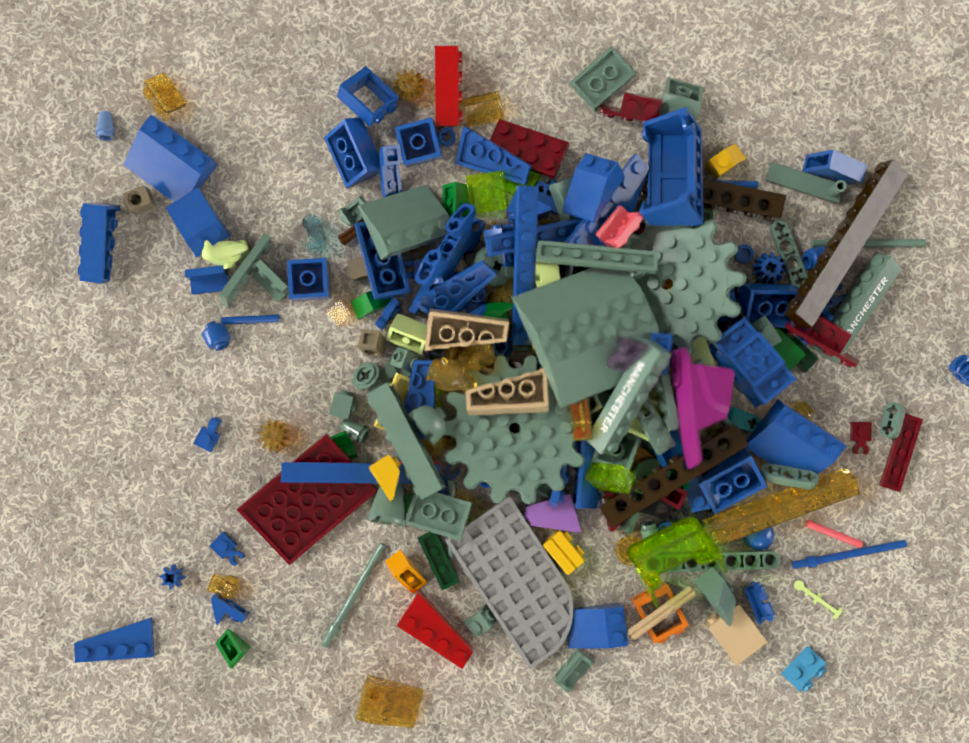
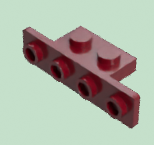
M624 92L621 108L601 105L600 112L604 113L603 115L606 117L614 118L615 116H620L626 121L636 119L641 120V123L660 116L662 99Z
M819 315L813 327H809L807 330L800 328L793 321L786 323L785 327L788 328L789 333L794 336L800 335L806 339L805 342L814 347L817 345L822 348L826 355L841 359L840 362L843 365L856 367L859 364L860 360L843 351L853 334L823 316Z

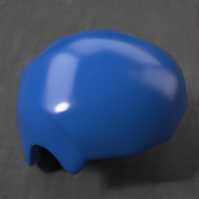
M757 521L749 522L747 525L754 532H751L748 527H744L743 530L746 532V535L742 533L743 542L751 549H767L773 544L774 531L771 525L768 526L769 524L761 521L763 526L755 529L751 523H754L756 526H760Z

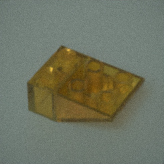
M367 675L355 720L374 725L414 728L424 689Z

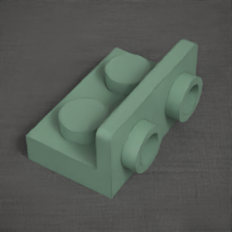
M260 259L255 264L258 269L252 274V277L277 302H280L289 293L288 285Z

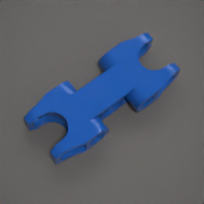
M464 203L452 214L446 224L448 233L437 250L429 251L422 260L415 275V281L425 286L426 292L456 275L454 270L463 255L472 252L480 241L485 230V223L483 220L474 218L476 208L473 205ZM465 210H470L469 214L463 218L462 213ZM479 224L480 227L476 231H473L472 227L474 225ZM428 272L429 276L425 280H421L422 275Z

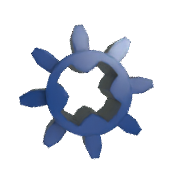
M176 564L171 565V570L169 567L163 568L165 573L159 576L163 580L162 586L168 585L169 590L173 589L175 585L180 587L182 585L180 580L186 578L181 572L184 568L178 569ZM172 574L175 575V577L173 578V580L170 579V577L172 576Z

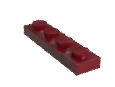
M905 413L901 433L897 438L893 439L879 486L901 492L923 419Z

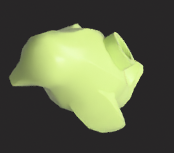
M206 240L202 250L203 259L215 265L224 266V269L235 268L237 261L242 264L249 254V248L245 240L236 242L221 241L213 246Z

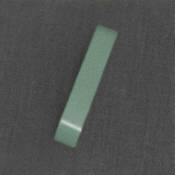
M770 463L763 464L760 470L764 481L768 483L812 490L816 488L819 481V476L810 470ZM784 475H791L793 476V479L787 478Z

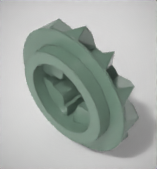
M366 362L360 365L353 374V385L362 391L365 389L370 390L372 385H376L375 381L380 379L379 374L381 371L378 366L373 362ZM364 374H366V375H368V376H370V377H369L368 379H366L365 376H364Z

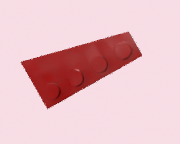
M435 46V126H459V122L463 120L462 110H459V103H462V91H459V83H462V71H459V63H462V51H459L458 46Z
M419 589L398 621L397 627L463 669L473 654V647Z

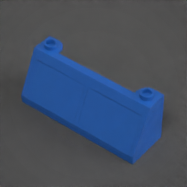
M684 107L643 122L642 138L649 144L648 203H642L640 214L650 226H696L703 224L702 129L688 108Z

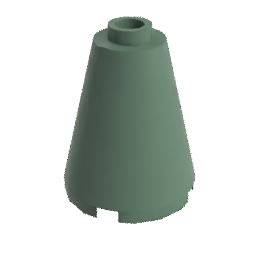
M404 484L396 485L394 499L389 501L379 486L367 520L391 525L395 522L397 526H405Z

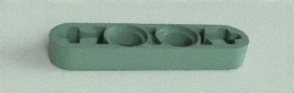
M778 219L771 223L769 231L778 255L781 256V262H785L783 268L786 270L785 273L789 283L799 288L800 284H796L795 281L799 278L805 282L808 277L787 222ZM777 224L778 226L783 227V229L781 230L782 236L786 234L787 237L778 240V237H780L781 234L779 231H775V227H777ZM783 241H787L790 244L789 251L782 250L781 243ZM789 259L796 260L797 267L795 269L789 268ZM800 270V273H797V275L795 274L792 276L791 273Z

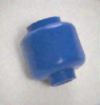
M826 247L809 248L804 252L802 262L805 269L810 271L815 266L818 256L824 252Z
M213 321L205 326L206 329L202 332V336L209 349L220 351L229 346L231 335L225 324Z

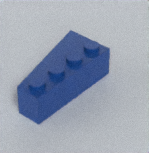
M102 202L83 203L80 210L82 226L79 230L81 245L79 247L80 265L78 266L79 281L101 284L110 282L113 261L110 251H113L116 241L112 235L115 228L118 227V220H115L116 211H120L121 205Z

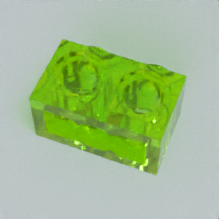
M591 462L585 480L597 490L629 494L635 475L623 465Z

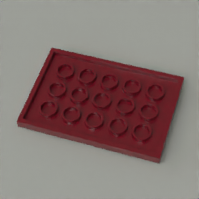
M327 433L292 461L304 463H354ZM280 471L237 508V511L285 562L291 565L378 492V489L373 483L281 482Z

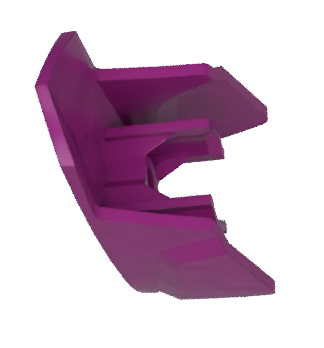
M679 348L671 351V372L684 459L687 468L691 469L702 461L699 430L727 418L734 371L722 367L692 364L688 350L686 348Z

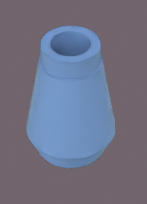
M109 111L99 112L95 134L102 141H111L115 136L113 120Z

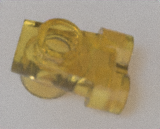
M213 574L206 591L213 594L218 593L224 599H235L240 587L239 579L232 575H227L223 579L221 578L222 576Z

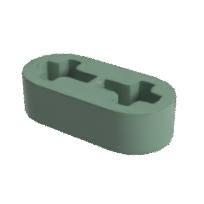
M890 402L885 406L880 425L882 436L895 439L900 435L905 416L903 405ZM892 409H898V412L893 414ZM892 427L893 432H888L887 429Z

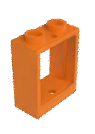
M665 581L630 598L641 620L646 617L641 606L664 594H667L669 600L674 597L669 585ZM680 608L675 611L680 622L656 634L652 628L647 631L654 644L667 641L668 637L673 634L683 633L686 630L685 628L689 626Z

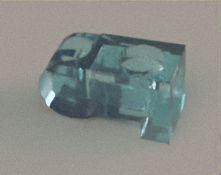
M313 214L306 215L302 220L303 227L307 230L309 242L304 243L306 251L311 253L327 249L320 220Z

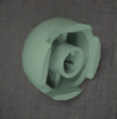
M423 405L408 414L411 421L415 420L417 422L416 428L429 442H432V445L443 437L446 431V423L444 421L446 415L439 407L434 409L432 406Z

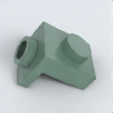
M358 196L346 208L338 210L342 221L348 226H352L363 219L358 207L361 204L367 203L363 196Z
M397 347L392 355L390 365L412 373L414 361L424 360V357Z
M486 604L480 611L467 618L464 624L476 638L491 629L497 619Z

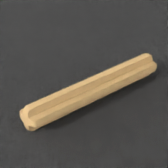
M690 586L631 627L628 633L633 639H637L696 596L695 591Z

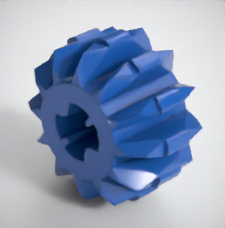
M773 252L769 253V255L763 253L761 257L755 259L757 263L753 264L752 267L757 270L752 275H759L757 278L758 282L763 280L764 284L769 282L775 284L776 280L783 278L781 274L786 272L785 269L781 268L785 265V262L780 263L781 256L775 258ZM767 266H768V267L771 266V267H772V270H771V271H770V270L767 271V270H766V267H767Z
M960 355L949 365V371L957 380L969 387V357Z

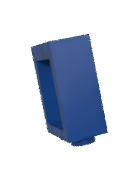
M367 66L340 84L337 97L369 127L375 123L379 124L388 113L392 114L397 109L396 104L399 98ZM364 85L385 103L375 112H372L354 95Z

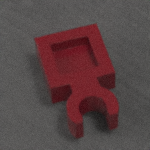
M850 422V441H856L852 448L853 454H858V449L862 447L863 454L868 455L869 448L866 445V441H872V422Z

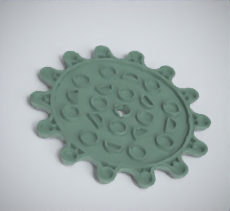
M644 219L645 229L639 235L647 251L658 252L656 274L649 273L638 280H634L641 287L657 322L659 333L669 334L674 332L672 345L678 349L686 348L691 357L694 354L693 342L697 337H705L711 343L719 342L722 334L717 327V320L721 316L736 317L740 313V306L730 299L729 293L732 288L745 284L746 275L741 271H732L728 267V261L737 253L738 246L730 241L722 245L716 244L713 236L717 230V223L711 219L706 220L699 228H692L691 226H650ZM671 279L673 281L672 288L669 290L664 289L665 280Z
M498 355L494 359V370L491 374H483L479 369L472 367L468 369L466 377L470 382V389L490 383L494 384L507 378L518 377L524 373L538 371L539 360L536 356L529 355L525 358L524 364L520 368H513L510 366L505 355ZM548 378L549 412L468 415L466 392L451 391L447 395V401L456 408L457 413L453 419L444 420L446 423L444 434L453 436L456 445L446 453L445 460L451 465L457 463L467 465L468 473L463 481L467 489H474L478 484L485 482L491 486V499L495 503H502L510 490H517L521 494L524 503L532 504L536 501V488L540 484H547L554 491H561L564 488L565 482L560 474L562 467L571 465L577 468L584 464L583 455L574 448V443L578 439L574 437V427H589L591 433V426L578 423L574 419L571 404L560 408ZM513 423H518L521 427L520 432L517 434H512L509 431V427Z

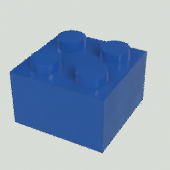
M432 117L394 127L398 144H400L404 166L411 167L444 158L435 121Z
M327 258L287 260L290 300L332 299L330 265Z

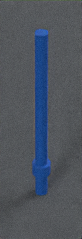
M899 540L817 557L815 555L807 556L806 559L792 561L791 564L793 569L802 567L813 568L817 567L818 564L907 547L905 540Z

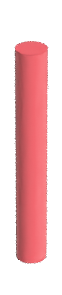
M807 520L805 525L807 528L855 547L861 548L863 545L861 540L813 521Z

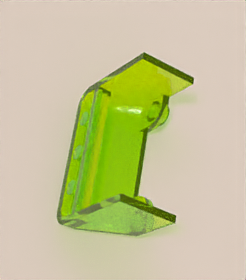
M686 517L630 545L626 551L642 587L656 608L659 607V603L654 591L658 590L662 585L659 575L691 559H694L700 565H707L715 561L723 573L727 572L720 548L694 517Z

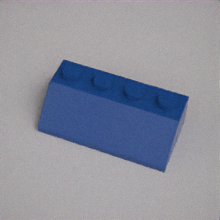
M365 221L355 223L354 226L374 299L388 300L403 297L411 290L401 254L381 260Z
M587 437L579 438L577 452L583 455L584 464L581 467H575L573 504L577 509H597L602 499L599 485L603 484V473H600L601 467L591 462L595 448L586 441Z

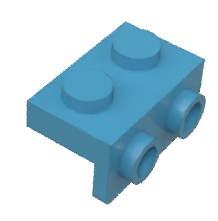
M806 646L781 674L800 693L803 691L807 692L814 685L812 681L816 677L821 678L826 673L827 669L825 667L827 664L809 646Z

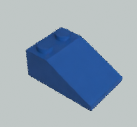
M586 153L575 169L562 212L595 223L625 177L619 163Z
M199 187L166 207L176 227L196 257L202 255L206 240L213 246L231 237V234Z
M745 448L718 463L698 482L715 514L767 487L752 456Z
M621 602L573 608L572 624L567 635L568 649L629 646L624 606Z

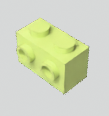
M397 313L390 325L386 341L422 355L425 349L428 325Z

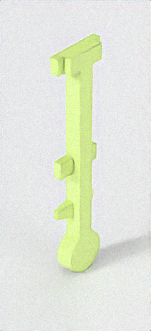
M797 580L794 582V588L798 591L803 590L806 596L810 595L814 598V604L819 602L835 613L832 617L835 620L842 613L843 609L841 607L838 610L834 609L820 598L822 596L820 593L816 596L811 592L810 588H805L802 581Z

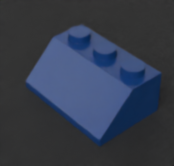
M359 117L342 120L324 137L346 188L375 177L380 173L378 153L364 122Z
M745 283L739 288L737 304L750 324L765 315L773 327L786 328V323L792 320L784 313L788 308V303L798 293V287L793 284Z

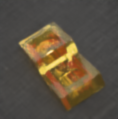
M587 397L575 404L569 405L573 441L593 439L589 398Z

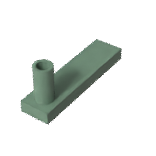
M774 162L770 163L765 179L766 182L834 204L840 202L842 192L847 188V184L843 180L833 182Z

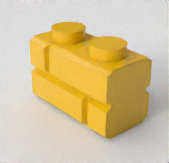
M557 530L542 542V545L565 573L569 575L585 562L583 557L585 553L579 545L574 547L570 542L573 538L567 531Z

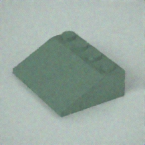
M427 185L358 206L381 260L442 240L448 233L446 224L450 217Z

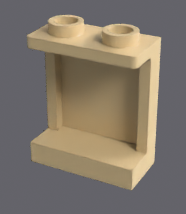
M737 602L733 623L730 627L716 613L710 615L707 618L708 622L705 623V626L710 630L736 666L768 643Z

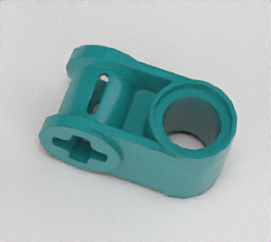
M730 406L727 414L732 425H736L738 429L746 432H753L761 421L759 416ZM752 420L755 425L750 427L747 421Z

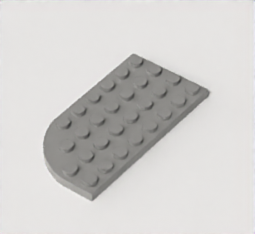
M508 496L502 503H497L467 523L461 541L448 537L445 538V541L529 669H532L555 653L565 641L573 619V599L564 578L511 497Z

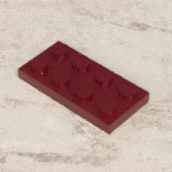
M502 119L498 120L490 138V141L532 165L530 171L555 179L570 146L567 141Z

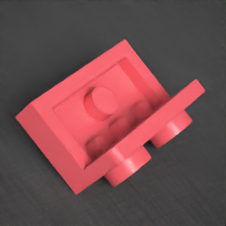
M618 206L597 231L596 236L607 247H623L631 233L639 228V223L643 220V216L639 212L628 213L623 206Z

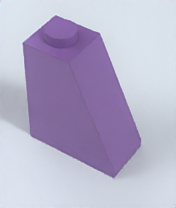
M569 492L565 493L563 503H558L557 508L550 506L551 498L525 505L526 510H523L526 522L530 521L531 526L581 532Z

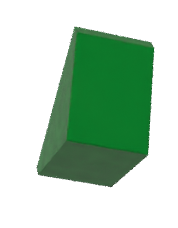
M369 291L350 303L359 320L386 308L391 299H374L372 291Z
M227 629L216 642L229 668L232 669L251 648L230 629Z

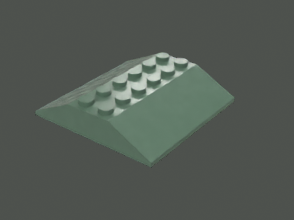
M593 267L512 298L560 408L617 386L643 339L651 340L652 332L659 333L657 322L641 287L631 277L630 273L624 270Z

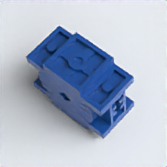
M745 317L723 333L719 342L709 345L711 355L718 363V367L734 371L733 385L741 394H744L754 408L761 404L765 405L797 380L784 365L785 361L760 332L757 333Z

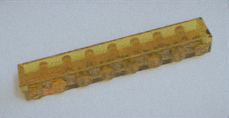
M846 468L819 477L815 489L807 490L792 487L702 520L706 536L716 548L859 495L857 477Z

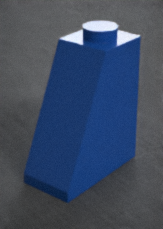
M833 149L807 154L802 172L836 182L843 180L846 184L853 185L863 183L867 164Z

